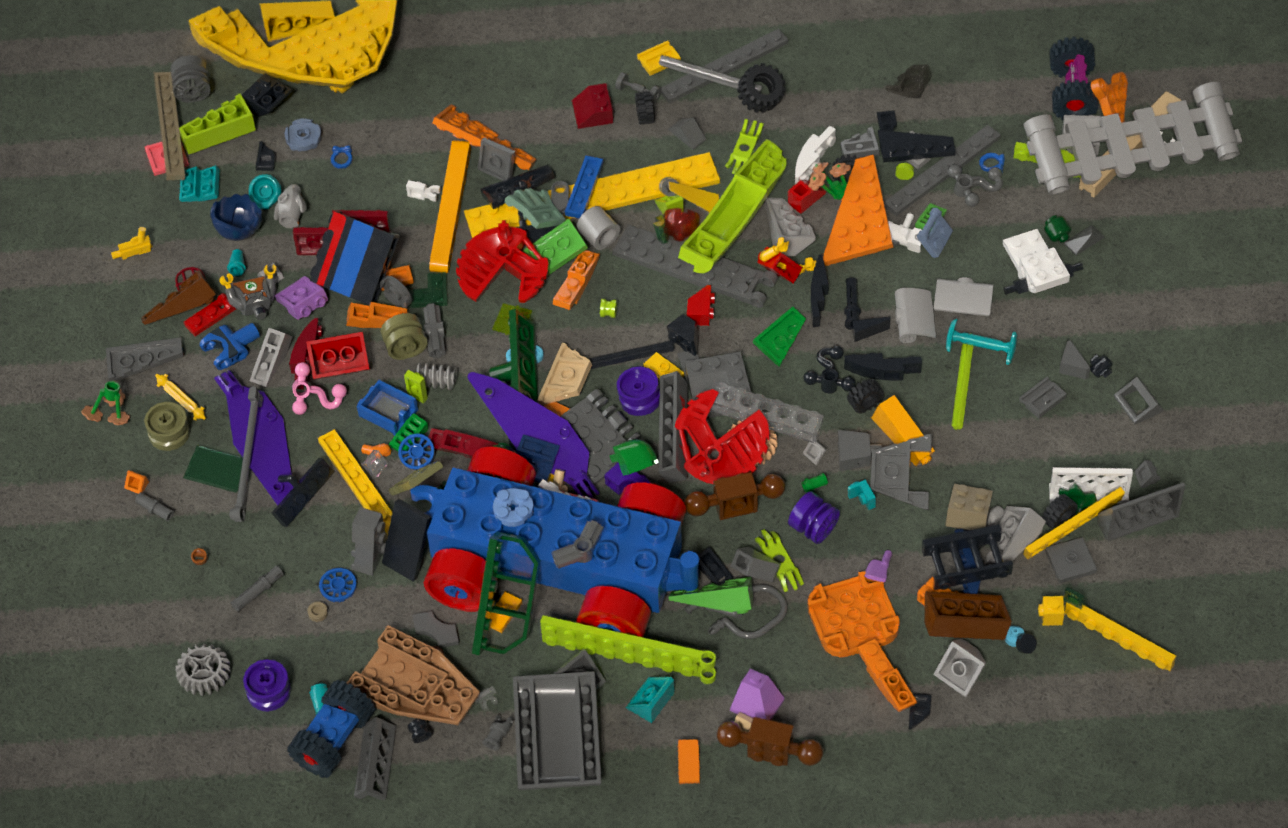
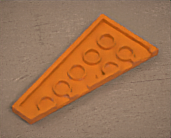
M452 104L434 117L432 124L436 125L438 129L449 131L456 138H463L473 146H480L481 140L485 137L514 150V163L520 169L530 170L536 162L534 157L522 149L512 148L511 142L505 139L503 141L497 138L499 134L479 121L469 120L468 114L465 112H457L455 110L456 107Z

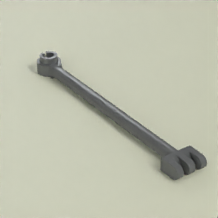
M254 386L249 389L248 394L251 406L237 503L233 509H230L229 513L230 519L235 520V522H243L245 520L244 503L258 407H262L263 403L262 395Z

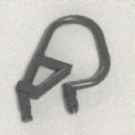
M763 584L753 585L752 593L764 591L778 599L781 607L779 614L761 629L754 632L742 631L727 617H724L710 626L708 633L710 635L716 634L726 626L741 638H759L784 619L787 613L786 599L782 593L772 586ZM689 604L684 610L690 614L694 609H698L701 606ZM704 607L705 610L714 611L735 618L742 617V614H737V611L728 612Z

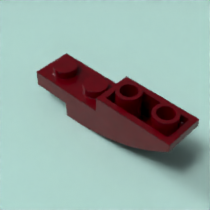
M314 318L305 327L293 347L289 365L291 374H295L294 380L298 379V375L295 373L297 364L303 362L308 364L309 367L311 366L306 342L318 340L319 337H322L323 326L319 324L318 318ZM309 374L306 376L307 382L309 381ZM298 385L296 389L304 390L305 385Z
M431 428L428 437L433 443L435 450L463 455L472 459L476 450L483 447H493L498 444L446 429L443 431Z

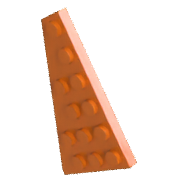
M874 155L855 160L823 254L825 266L894 248Z

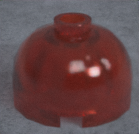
M680 208L668 209L663 216L665 232L674 237L676 241H684L689 238L699 227L700 215L691 210H687V213L681 212Z

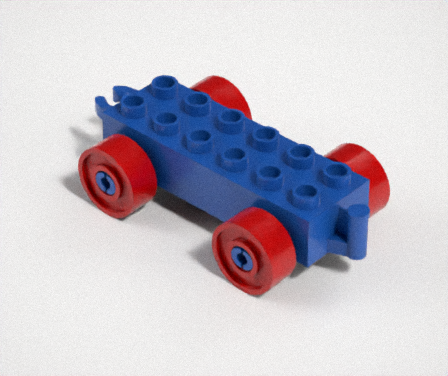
M483 447L474 452L467 471L452 468L444 490L427 485H419L410 490L413 501L416 502L423 499L430 501L432 504L430 510L424 512L431 516L427 535L431 558H433L424 579V588L432 598L450 608L466 612L478 611L489 538L497 531L521 536L527 540L541 560L538 584L585 595L576 623L643 638L651 611L660 612L667 591H693L699 584L698 555L693 551H688L678 559L682 548L681 526L686 514V506L679 496L659 485L643 482L629 484L623 489L618 505L612 506L533 487L536 472L525 458L507 449ZM516 488L528 491L534 508L531 518H528L524 521V524L516 527L505 526L498 518L496 519L493 512V502L500 490ZM511 505L509 507L511 508V510H515V507L518 506ZM593 520L603 526L604 530L589 562H576L559 569L556 567L552 551L574 544L575 540L580 537L587 521ZM502 539L501 542H504L502 554H499L498 560L501 562L500 572L532 578L534 563L520 543Z

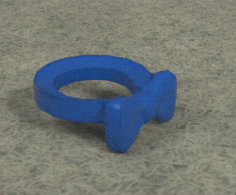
M349 145L345 147L333 146L331 164L339 169L350 166L352 163L351 147ZM339 153H345L348 156V161L344 164L336 163L335 157Z
M987 153L981 157L979 162L982 170L988 172L992 167L984 166V161L989 158H995L999 161V164L993 167L999 168L1003 173L1004 154L999 156L996 153Z

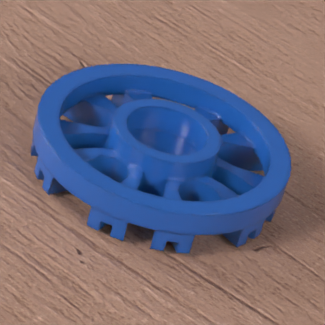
M422 434L407 436L401 442L398 450L401 462L407 468L413 470L431 464L435 456L433 443ZM417 437L421 438L419 444H415V438ZM410 439H411V441H412V443H413V445H411V446H410V444L408 443V440H410ZM404 445L409 447L408 451H402ZM430 446L431 451L426 452L425 448ZM412 458L411 465L407 464L406 461ZM425 459L427 462L421 465L420 460ZM415 460H418V466H415Z
M334 568L327 571L319 582L321 594L331 602H343L352 597L357 586L353 573L344 568ZM342 572V576L336 577V573ZM324 580L330 581V584H323ZM353 580V584H346L347 582ZM329 592H333L332 596H329L327 594ZM342 592H346V593H347V594L344 595V596L341 595Z

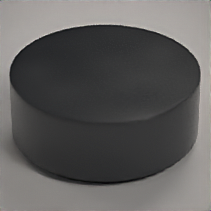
M1023 633L1018 636L1016 647L1019 652L1030 654L1036 649L1037 641L1032 634Z

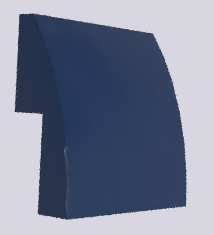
M523 435L516 454L525 458L533 466L536 472L535 482L540 483L542 480L548 482L560 446Z

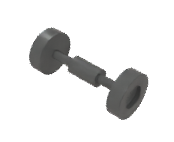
M621 72L616 80L615 88L621 91L626 85L638 92L650 91L645 86L635 82L633 84L628 82L629 76L624 72ZM654 85L650 91L653 104L657 102L661 95V87Z

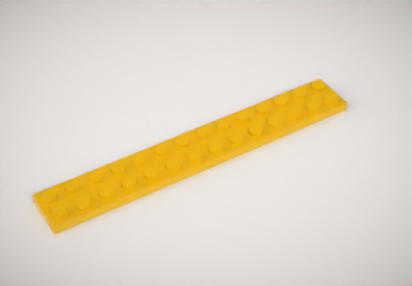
M710 152L597 179L586 210L599 206L606 211L664 197L666 195L660 191L659 183L665 177H671L678 184L697 189L719 184L720 178ZM575 184L568 186L569 199ZM558 188L555 191L557 193H563L565 189ZM548 190V194L551 199V190ZM506 203L495 209H492L490 205L464 210L472 238L485 230L498 227V223H502V220H506L510 227H519V210L514 206H507ZM563 214V216L565 217L566 220H568V219H573V218H574V217L565 216V214ZM526 219L527 226L532 225L531 222L528 219Z

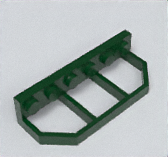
M497 531L489 538L472 654L480 655L484 650L505 654L529 637L541 560L524 537ZM502 539L520 543L534 563L532 578L500 572L501 562L498 560L499 554H502L504 542H501ZM496 578L531 585L526 613L495 606V600H492L493 592H496L498 586ZM490 612L524 619L523 636L506 647L489 644V638L486 637L487 631H490L492 619H489Z

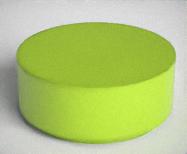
M909 163L898 164L895 172L896 177L901 180L911 179L914 175L913 166Z

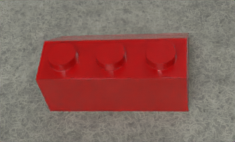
M363 332L306 342L313 380L369 371Z

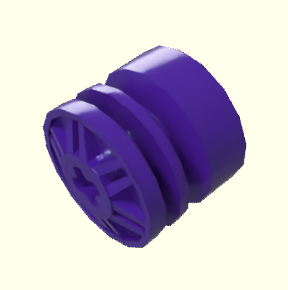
M811 491L806 493L794 506L788 519V525L799 533L805 532L804 536L811 539L815 544H820L834 529L838 522L840 511L836 507H832L830 503L823 504L824 500Z

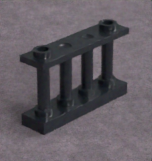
M1000 524L922 540L923 557L932 556L938 575L934 576V590H945L952 586L997 577L1004 578L1012 575L1013 563L1012 561H1003L997 543L1001 541L1002 530ZM990 545L996 564L984 566L978 546ZM960 549H971L976 568L965 570L959 553ZM951 552L957 572L946 574L939 554Z

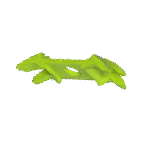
M748 119L744 120L739 139L729 161L725 165V167L730 168L734 163V159L736 160L732 174H735L740 169L742 161L745 163L751 157L755 145L760 138L764 123L759 124L754 136L757 121H753L748 134H746ZM741 145H748L750 149L748 151H741L739 147Z
M761 530L768 546L766 547L765 542L759 537L755 538V541L761 547L763 554L772 560L776 555H782L785 558V561L780 563L781 565L777 572V578L784 592L788 591L784 576L787 577L793 589L798 590L792 572L801 586L804 585L798 569L794 566L783 547L780 537L774 531H771L770 535L766 530Z

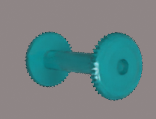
M957 319L951 322L946 339V349L948 352H951L953 342L960 341L967 345L995 351H1005L1007 353L1006 364L1012 363L1017 346L1018 335L1016 332L1012 333L1010 342L1004 343L998 339L966 332L959 333L956 331Z

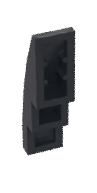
M818 255L811 282L810 312L812 327H820L819 311H824V295H828L829 289L822 255Z

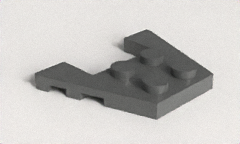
M926 434L916 439L913 438L906 442L873 450L871 490L918 508L929 510L930 493L909 491L911 452L931 453L932 434Z

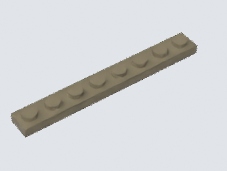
M154 72L166 180H185L171 72Z

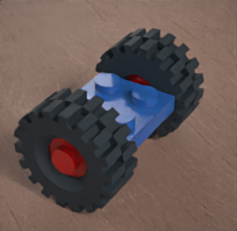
M339 680L333 681L321 698L323 706L306 730H299L287 747L288 755L294 758L293 761L299 763V766L301 768L304 767L306 771L312 772L316 776L319 775L321 778L330 777L341 761V754L338 753V750L353 728L365 726L375 711L374 703H371L372 700L367 698L365 693L360 692L359 688H354L352 684H347L345 681L340 682Z

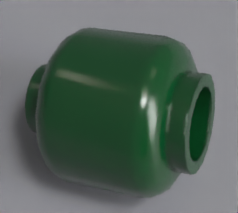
M1054 215L1045 222L1044 231L1052 242L1060 241V243H1063L1070 238L1069 234L1072 228L1063 216Z

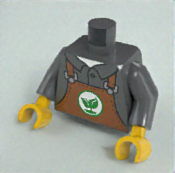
M267 265L264 267V273L268 278L261 276L232 283V274H227L228 282L225 281L224 276H221L220 283L226 287L224 290L228 303L237 310H240L245 316L255 314L256 319H264L267 316L266 311L269 310L276 294L275 278H273L276 266L272 265V272L267 270Z

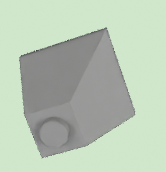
M960 638L951 642L933 675L967 697L986 662L977 648Z

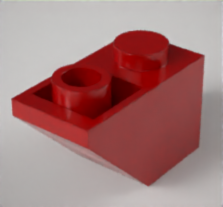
M800 180L788 190V204L802 214L825 195L826 190L819 187L818 190L813 191L809 187L810 181Z
M711 285L705 286L688 299L687 316L694 320L696 325L709 326L710 319H714V308H711V304L715 303V293H711Z

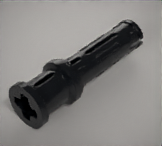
M854 277L846 279L847 306L844 309V314L846 316L845 328L848 330H852L853 321L859 320V315L861 314V309L858 306L857 279Z

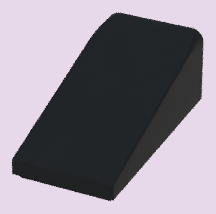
M889 316L855 320L852 323L854 342L890 329Z
M710 547L698 555V569L712 583L721 586L726 580L734 578ZM725 576V579H724L723 581L718 582L720 579H722V578Z

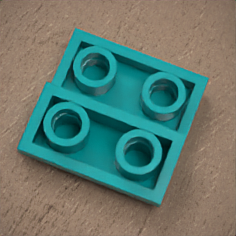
M216 165L203 170H199L197 166L184 170L185 180H180L179 200L181 202L207 201L218 198L220 169Z

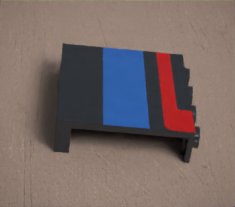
M334 211L328 220V230L325 231L322 237L324 242L317 252L316 265L311 269L310 281L367 305H370V302L376 303L381 291L380 281L386 277L400 235L394 232L388 233L343 215L342 211Z

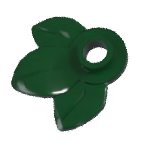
M1076 483L1070 487L1069 491L1062 488L1059 489V495H1067L1078 505L1077 512H1075L1077 514L1097 501L1095 493L1085 494Z

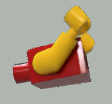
M781 237L778 239L777 246L765 247L759 253L757 263L768 271H772L777 276L794 284L798 275L804 273L805 270L814 271L816 261L809 257L805 259V265L795 263L781 253L786 252L789 241L784 242V238Z

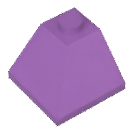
M750 669L739 686L730 711L736 714L741 712L751 718L757 717L771 721L785 698L769 676Z

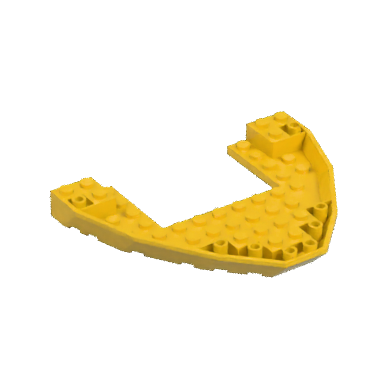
M355 0L359 5L358 7L269 48L238 9L226 14L218 6L188 21L192 35L200 46L206 47L212 53L218 54L238 68L249 69L260 74L266 73L271 77L285 79L293 83L342 88L378 70L393 35L398 0Z

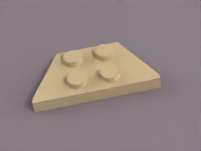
M562 343L537 399L538 404L545 405L580 395L592 366L591 361L584 356H580L576 350L568 348L567 344Z

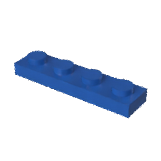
M585 156L565 209V216L579 219L586 211L603 166V159Z

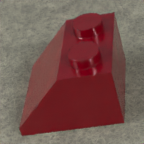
M606 83L588 86L572 100L578 129L613 123L612 106Z

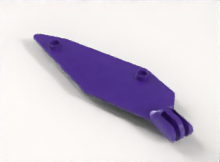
M228 370L227 373H222L221 377L218 375L214 379L226 395L233 445L243 457L251 402L248 399L250 388L242 386L233 372ZM259 391L263 397L262 407H258L250 468L278 506L293 488L289 482L280 483L278 481L279 475H292L284 421L265 393Z
M475 372L468 374V380L516 449L523 435L560 446L551 474H555V469L565 471L563 481L571 485L577 495L583 496L578 487H581L587 497L593 499L591 492L584 484L585 482L589 484L596 496L600 494L587 475L589 451L567 420L496 378ZM488 390L493 391L491 395H486V392Z

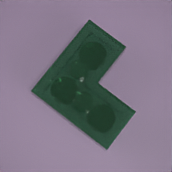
M446 272L427 273L428 288L409 289L412 298L410 308L426 307L427 304L432 303L438 306H447Z

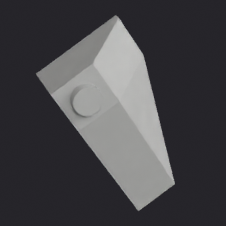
M767 198L765 200L773 246H777L778 239L781 237L784 238V242L789 241L787 251L781 253L787 257L795 256L815 241L816 237L812 227L809 224L805 225L803 223V218L793 212L794 209L784 198Z
M1007 506L1003 517L998 521L997 525L1000 524L1002 533L1001 541L997 543L1004 562L1013 561L1042 532L1046 521L1031 508ZM992 551L987 554L984 566L996 564Z

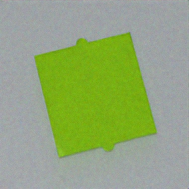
M503 303L492 330L509 335V310L516 308L527 319L530 318L532 310L521 308L519 305L512 306Z

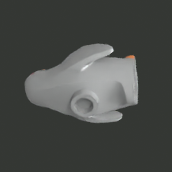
M292 184L288 186L278 197V202L275 206L274 219H279V223L285 228L297 227L301 212L303 213L306 210L307 205L302 198L299 185Z

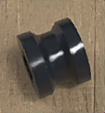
M424 719L413 720L407 726L408 731L412 733L414 743H421L432 736L430 729L427 728V721Z

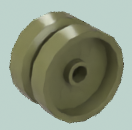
M403 313L395 315L388 319L380 329L388 355L396 360L417 356L428 344L420 319L414 314Z
M162 402L151 407L146 413L144 419L149 441L155 448L164 451L175 450L183 446L189 439V424L185 410L180 405L174 402Z

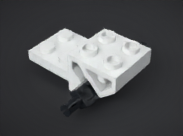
M1038 229L1003 240V246L1014 263L1019 277L1018 280L1013 281L1014 285L1003 288L1005 295L1013 292L1021 294L1027 291L1037 293L1067 283L1070 277L1074 276V272L1083 270L1081 262L1074 265L1063 264L1055 248L1048 249Z

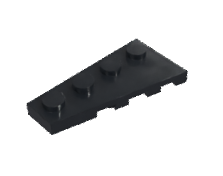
M878 130L883 163L955 156L956 153L953 137Z
M545 165L483 187L480 191L492 209H495L505 204V198L508 195H513L516 190L534 189L555 177L550 167Z

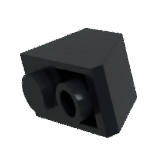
M682 314L667 325L668 338L673 344L676 343L685 352L688 351L695 356L699 339L696 322Z

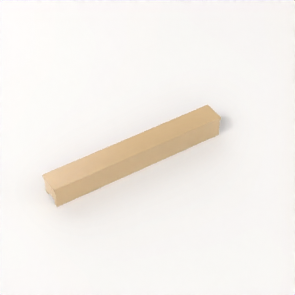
M1166 91L1151 106L1155 116L1168 114L1167 105L1179 102L1181 99ZM1140 135L1126 137L1130 150L1143 148ZM1115 169L1101 171L1102 176L1095 184H1085L1080 178L1079 189H1085L1091 193L1092 197H1095L1116 176Z

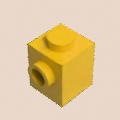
M1043 596L1042 604H1038V615L1042 616V625H1063L1065 614L1063 596Z

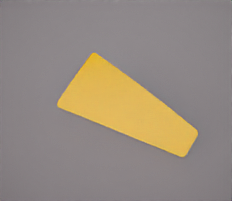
M668 182L671 192L709 213L719 200V194Z

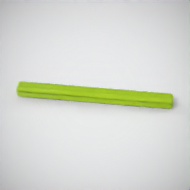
M963 343L951 425L955 430L963 428L973 351L972 345Z

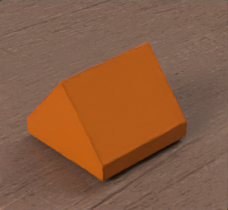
M128 470L124 488L138 494L140 492L143 493L149 480L144 475Z

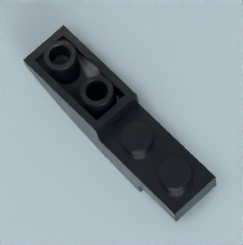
M882 353L851 354L844 356V369L871 379L903 381L904 374L921 373L922 359L921 356L883 359Z

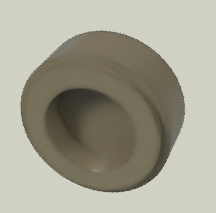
M322 602L310 604L307 610L309 618L315 622L323 621L328 615L327 606Z

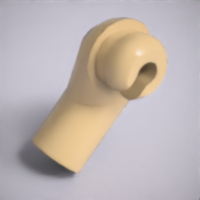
M555 469L553 483L558 486V490L568 492V486L563 485L565 471Z

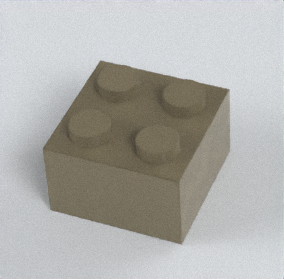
M954 484L948 506L946 526L963 528L965 530L986 527L993 491Z

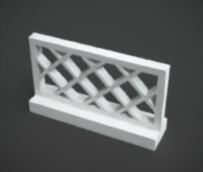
M1053 468L1051 483H1049L1050 503L1056 497H1059L1060 488L1069 491L1070 487L1075 483L1085 494L1095 493L1096 502L1122 487L1125 494L1123 499L1117 504L1129 502L1133 471L1132 469Z

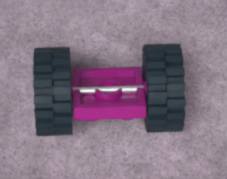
M1066 37L1064 41L1060 39L1057 41L1058 44L1054 43L1052 45L1053 48H1050L1051 71L1055 75L1058 74L1060 78L1065 76V83H1060V87L1056 86L1052 92L1053 113L1056 114L1057 118L1061 117V120L1064 119V115L1089 116L1096 114L1098 98L1092 92L1091 83L1087 84L1088 78L1085 76V74L1089 75L1090 71L1094 70L1095 50L1093 44H1089L1087 39L1083 41L1081 37L1079 39H1076V37L1068 39Z

